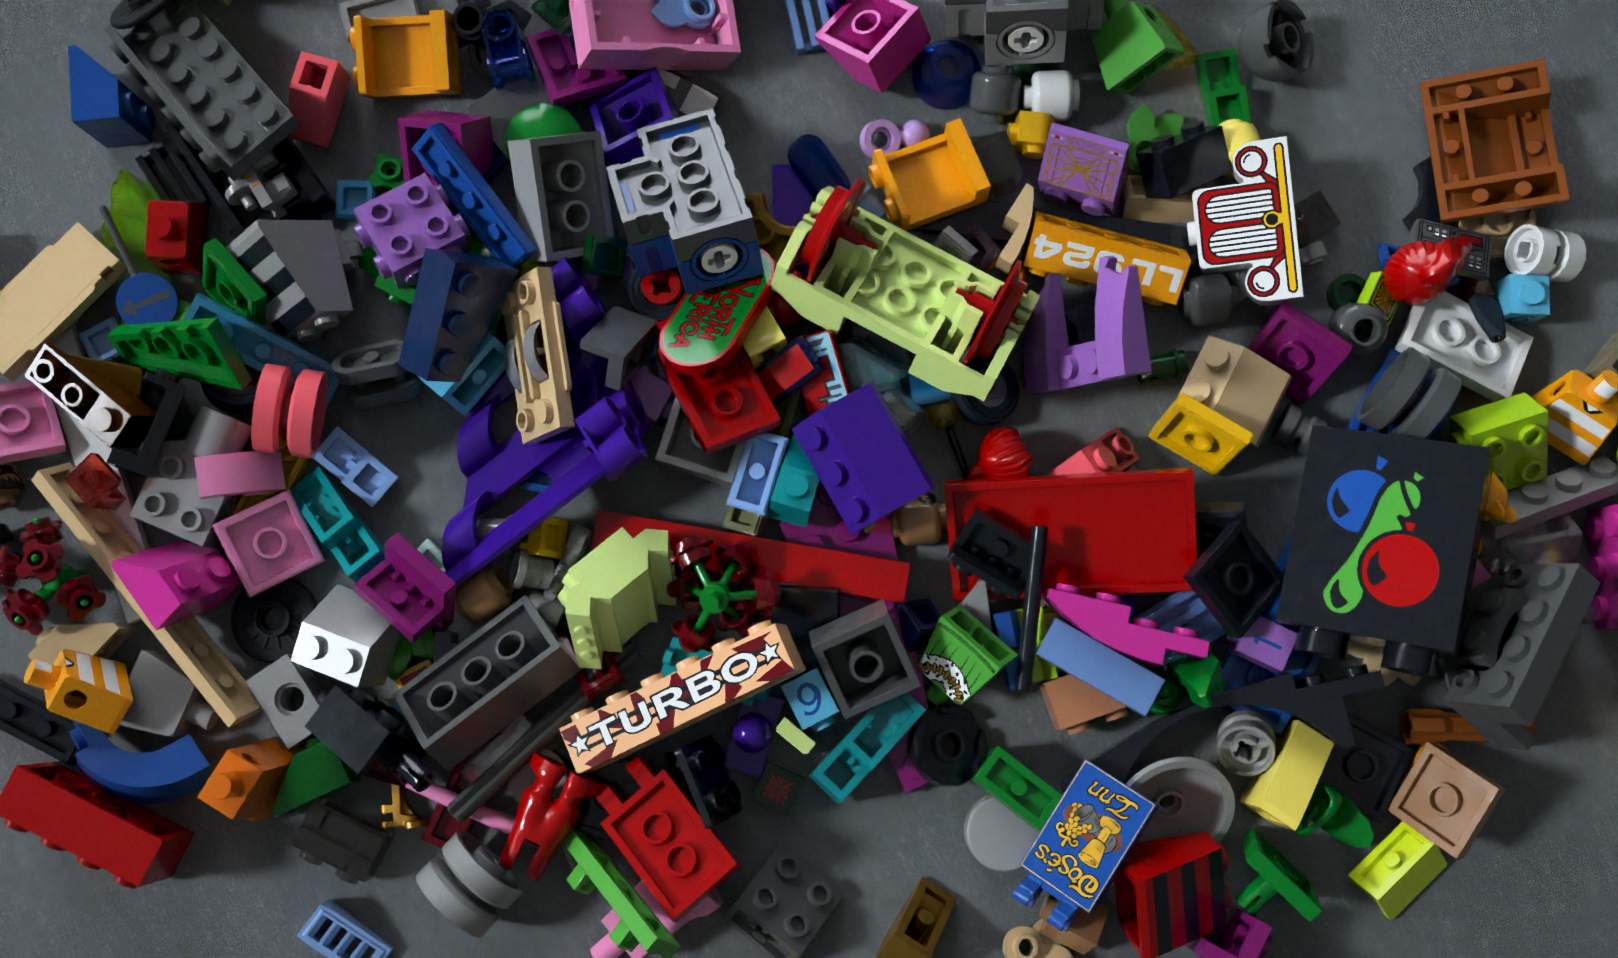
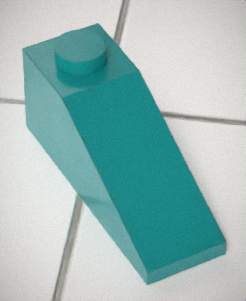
M802 410L797 425L809 417L807 410ZM795 434L792 436L773 490L768 517L807 528L821 480Z

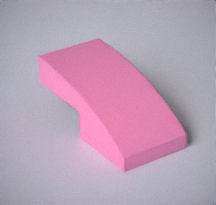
M280 450L276 454L251 451L194 457L201 500L238 494L250 496L286 491Z

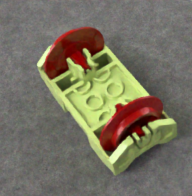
M858 179L849 190L840 185L836 188L829 185L821 189L816 201H813L809 213L803 216L802 221L798 223L776 265L771 289L779 293L802 317L826 330L831 329L836 335L848 318L916 354L908 373L945 392L971 395L985 401L1040 297L1039 294L1031 290L1028 294L1024 293L1028 283L1019 279L1022 261L1017 260L1004 283L858 207L866 186L865 179ZM799 260L801 263L809 266L807 282L793 275ZM984 321L963 363H960V360L962 359L965 351L967 350L981 322ZM996 344L1000 345L984 375L967 367L977 355L988 360Z

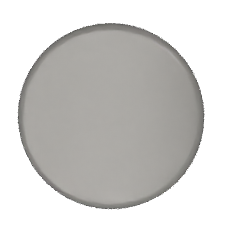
M990 794L978 800L971 807L964 823V837L972 855L985 867L999 872H1011L1021 869V861L1040 832L1034 830Z

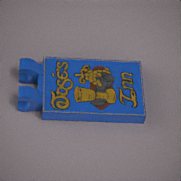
M1085 759L1021 861L1020 866L1029 871V874L1017 886L1012 897L1026 907L1028 905L1033 907L1044 889L1060 901L1049 915L1047 922L1058 930L1067 932L1081 908L1089 914L1094 913L1153 818L1159 805Z

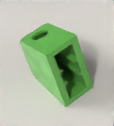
M1104 0L1103 10L1108 20L1102 23L1101 29L1093 31L1092 41L1107 90L1128 95L1183 55L1185 50L1151 5L1137 1L1127 4L1126 0Z

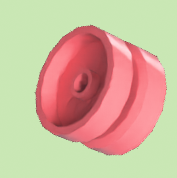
M265 364L259 378L253 406L251 440L254 451L276 454L283 447L287 438V447L291 456L313 459L316 456L326 415L328 397L327 372L304 369L298 375L294 384V376L289 366Z

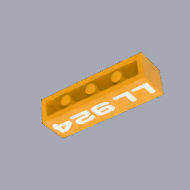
M1035 211L1022 252L1023 266L1028 267L1029 272L1042 277H1047L1050 273H1059L1061 276L1066 277L1065 280L1067 282L1087 287L1089 283L1097 285L1099 259L1104 256H1114L1117 258L1116 271L1121 274L1126 266L1134 265L1138 267L1142 301L1155 306H1163L1164 302L1177 304L1191 263L1187 250Z

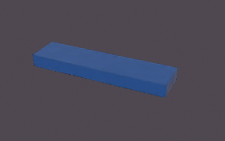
M442 123L432 124L411 150L437 184L443 187L450 201L493 257L519 269L537 250L536 246Z

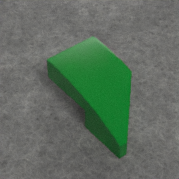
M1209 652L1207 658L1183 656L1166 664L1172 679L1186 686L1191 701L1203 709L1213 704L1212 695L1221 693L1227 688L1221 675L1223 669L1220 661Z

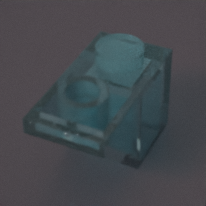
M860 337L837 343L851 392L873 381L880 392L899 387L901 385L899 379H903L909 374L908 365Z

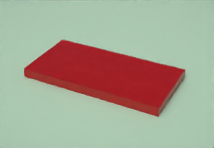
M1193 467L951 480L944 483L949 551L952 543L976 506L1031 538L1032 525L1048 527L1041 597H1043L1044 590L1049 588L1056 589L1057 583L1081 588L1080 595H1096L1097 592L1131 594L1193 591L1183 578L1185 573L1197 561ZM950 561L953 601L963 600L979 578L975 575H964ZM1026 583L1024 585L1023 593L1020 596V598H1024ZM988 587L989 599L1011 598L1010 596H999Z

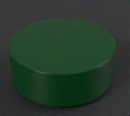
M1343 274L1331 282L1326 292L1329 306L1336 312L1338 308L1348 303H1356L1366 281L1355 274Z

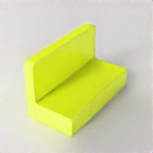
M1402 821L1348 874V877L1353 884L1377 903L1382 913L1389 920H1393L1447 866V862L1436 844Z

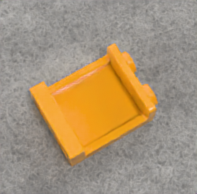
M429 10V15L386 18H367L363 15L354 16V26L350 29V42L352 48L356 50L357 66H354L352 75L359 95L370 99L461 94L458 35L452 25L453 14L446 10Z
M961 118L947 122L944 133L886 155L883 154L881 148L874 150L872 165L868 166L873 186L876 189L881 187L886 200H883V207L889 222H896L897 226L904 231H909L987 202L991 188Z

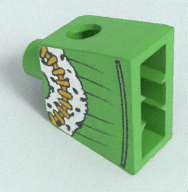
M959 604L940 617L919 663L920 671L932 681L925 694L932 703L939 706L945 705L950 698L956 704L962 705L1012 663L1018 654Z

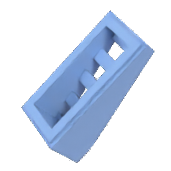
M332 899L324 901L319 905L297 935L306 944L327 958H361L369 946L376 949L370 958H387L394 949ZM329 918L333 923L323 935L318 930ZM340 929H346L348 932L339 944L333 943L332 940ZM355 937H358L362 941L350 956L345 951Z

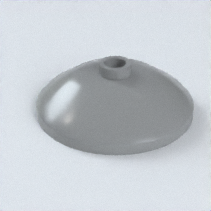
M1193 757L1163 759L1143 768L1126 783V785L1159 805L1138 842L1207 831L1218 844L1231 826L1235 813V797L1232 787L1219 769L1204 760Z

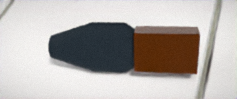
M1459 275L1460 291L1465 302L1469 303L1475 320L1492 343L1503 341L1506 338L1504 316L1498 302L1493 298L1495 293L1489 280L1480 281Z

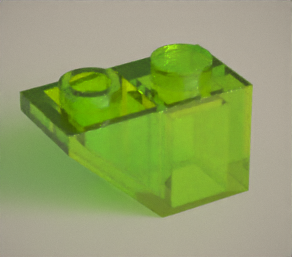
M120 169L118 179L111 187L110 196L112 203L109 212L130 256L149 260L145 254L147 211L149 200L155 199L143 181L128 170ZM103 221L101 227L103 239L101 244L120 254L105 221Z

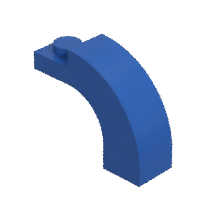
M72 720L75 729L69 731V734L79 750L75 753V757L81 773L93 786L111 797L142 804L172 801L203 788L212 774L210 764L190 734L160 750L148 753H133L115 746L109 741L103 731Z

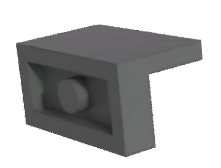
M614 306L581 339L580 348L582 350L608 359L605 386L620 391L653 355L657 332L656 322L658 320Z

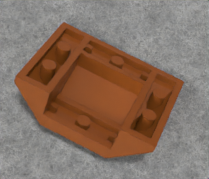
M1545 58L1420 82L1441 224L1570 203L1564 163L1559 164L1550 118L1549 103L1551 91Z

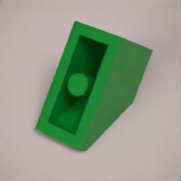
M313 737L304 742L305 750L293 755L274 802L272 813L275 818L288 815L361 781L360 775L317 737Z

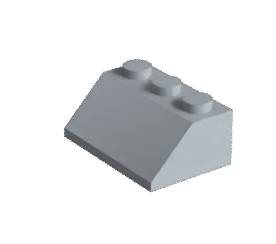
M601 131L508 141L519 224L537 248L527 261L549 262L560 260L564 257L584 256L586 234L615 238Z

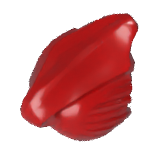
M1463 237L1446 238L1438 243L1415 241L1402 245L1390 256V260L1387 261L1386 268L1383 270V283L1387 287L1386 290L1396 301L1400 303L1405 302L1412 306H1420L1435 300L1442 295L1446 287L1451 283L1452 277L1460 273V269L1464 267L1466 256L1472 248L1471 241Z
M1014 427L995 428L984 437L979 447L977 462L970 469L967 480L1031 476L1028 468L1032 463V455L1026 450V446L1020 439L1019 432Z

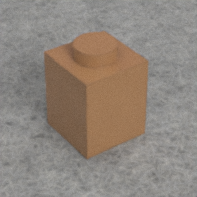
M1048 894L1039 912V917L1044 919L1039 933L1083 955L1098 944L1110 907L1099 903L1093 914H1089L1081 908L1067 932L1064 930L1060 931L1047 922L1049 915L1060 902L1054 896Z

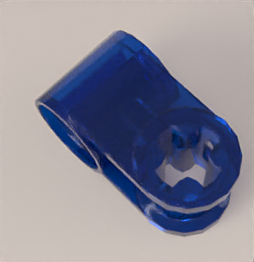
M496 8L487 12L482 19L481 30L488 55L487 64L496 90H503L504 85L527 79L529 82L535 81V71L525 37L513 14L503 8ZM509 30L506 35L497 37L502 31Z

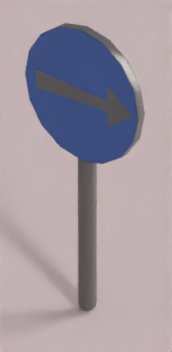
M101 205L99 211L131 275L130 278L122 283L117 291L116 306L119 315L128 325L172 321L177 314L179 305L176 290L168 280L158 274L138 273L108 208L105 205Z

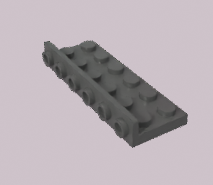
M174 0L157 15L135 26L124 37L111 25L104 29L114 41L109 45L110 49L123 63L131 62L126 68L142 85L148 82V85L143 89L160 107L166 104L161 111L178 129L182 125L185 127L179 133L196 151L200 148L203 149L198 156L215 174L222 170L235 181L301 125L297 118L193 0Z

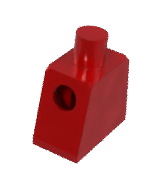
M149 200L145 254L163 273L203 276L204 243L207 242L209 203L181 200Z

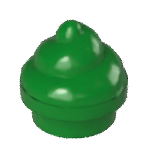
M1157 674L1165 679L1149 710L1160 715L1170 714L1180 706L1183 691L1181 685L1173 680L1170 675Z

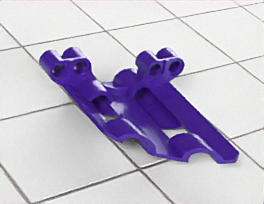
M564 257L551 269L556 301L559 302L572 382L570 396L575 427L539 443L523 444L521 432L517 430L498 445L492 432L493 413L498 406L515 394V388L507 376L506 369L471 408L469 417L463 422L457 439L458 464L461 472L467 478L463 509L449 520L442 538L441 553L446 570L445 574L456 582V588L605 474L609 473L606 477L614 482L647 457L642 437L650 431L649 418L640 397L633 388L631 379L620 391L605 386L608 359L580 348L581 339L607 314L601 298L567 257ZM541 471L549 476L552 483L551 486L484 537L479 538L477 521L480 514L535 472Z

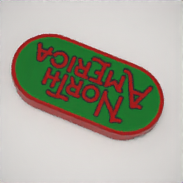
M759 248L764 273L690 295H686L685 292L662 328L659 337L662 354L672 369L686 375H701L708 373L707 369L713 368L716 365L718 369L723 367L735 357L774 293L771 289V282L775 272V265L773 259L766 251Z

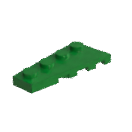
M218 317L118 325L107 335L125 365L141 367L155 372L157 368H160L183 378L243 390L252 380L244 365L243 357L234 348Z

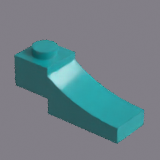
M318 466L290 489L298 508L320 542L331 550L346 575L354 582H357L385 559V547L380 539L364 523L328 473Z
M908 692L871 708L808 776L837 804L843 802L861 780L876 767L922 716L926 709Z

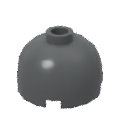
M1278 0L1255 10L1242 25L1239 37V56L1256 77L1276 82L1299 76L1301 72L1310 68L1314 56V40L1311 31L1304 33L1300 22L1306 19L1303 11L1290 0Z

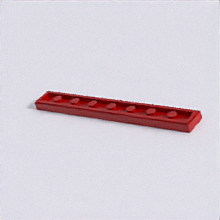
M597 510L591 549H595L621 527L632 538L636 537L644 529L668 530L673 557L677 554L676 546L685 538L698 536L701 541L707 537H712L714 542L708 546L712 559L703 566L705 569L718 571L717 561L719 558L715 555L716 547L719 544L732 546L742 541L751 547L752 558L760 566L757 575H747L749 577L763 578V570L769 569L772 581L806 587H840V593L905 604L911 563Z

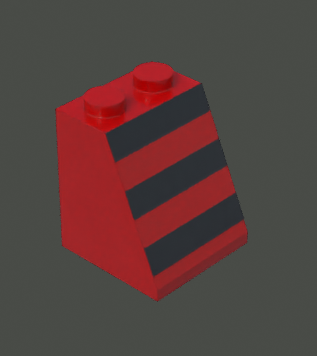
M1207 831L1137 842L1115 877L1118 923L1141 958H1156L1227 925L1226 908H1230L1231 904L1229 891L1224 883L1223 870L1228 868L1227 855L1224 847L1218 845Z

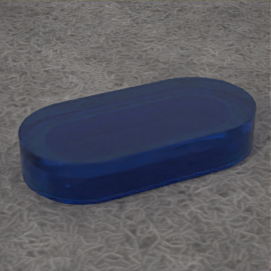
M805 134L791 143L787 154L789 164L815 201L821 189L829 185L833 188H836L838 185L848 190L851 188L848 176L819 137Z

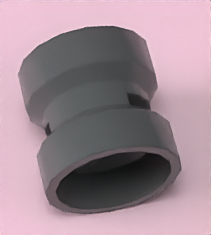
M1290 403L1279 416L1273 428L1271 438L1282 444L1286 442L1294 444L1296 451L1307 456L1312 426H1327V421L1317 416L1309 418L1303 414L1301 408Z

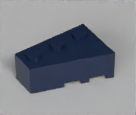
M425 248L398 365L426 381L460 382L519 270L490 256Z

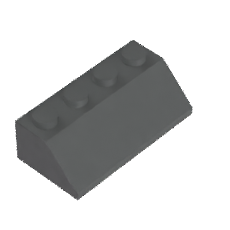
M524 595L392 695L423 750L449 771L581 671V668L578 667L577 662L535 605L527 595Z

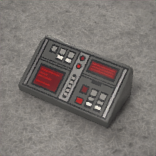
M1417 219L1404 241L1405 245L1415 241L1438 243L1446 238L1455 237L1468 239L1471 241L1472 248L1466 256L1464 267L1460 269V273L1457 275L1487 281L1492 247L1489 235L1425 219Z

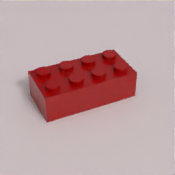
M57 762L17 765L0 795V816L5 818L3 823L7 827L24 833L30 831L42 837L40 843L57 851L67 850L78 856L76 861L81 865L95 870L102 868L114 874L113 880L128 888L135 889L171 878L195 834L193 831L137 803L119 800L103 793L84 776Z

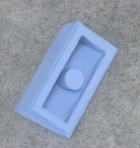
M766 432L746 440L726 505L768 518L773 490L791 442L788 438Z

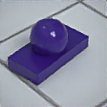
M768 695L765 702L759 700L757 707L741 703L726 751L725 767L761 778L785 701L784 699Z

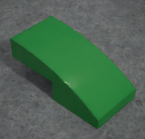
M1235 48L1194 56L1199 90L1209 125L1218 126L1231 119H1240L1251 123L1246 84H1240Z

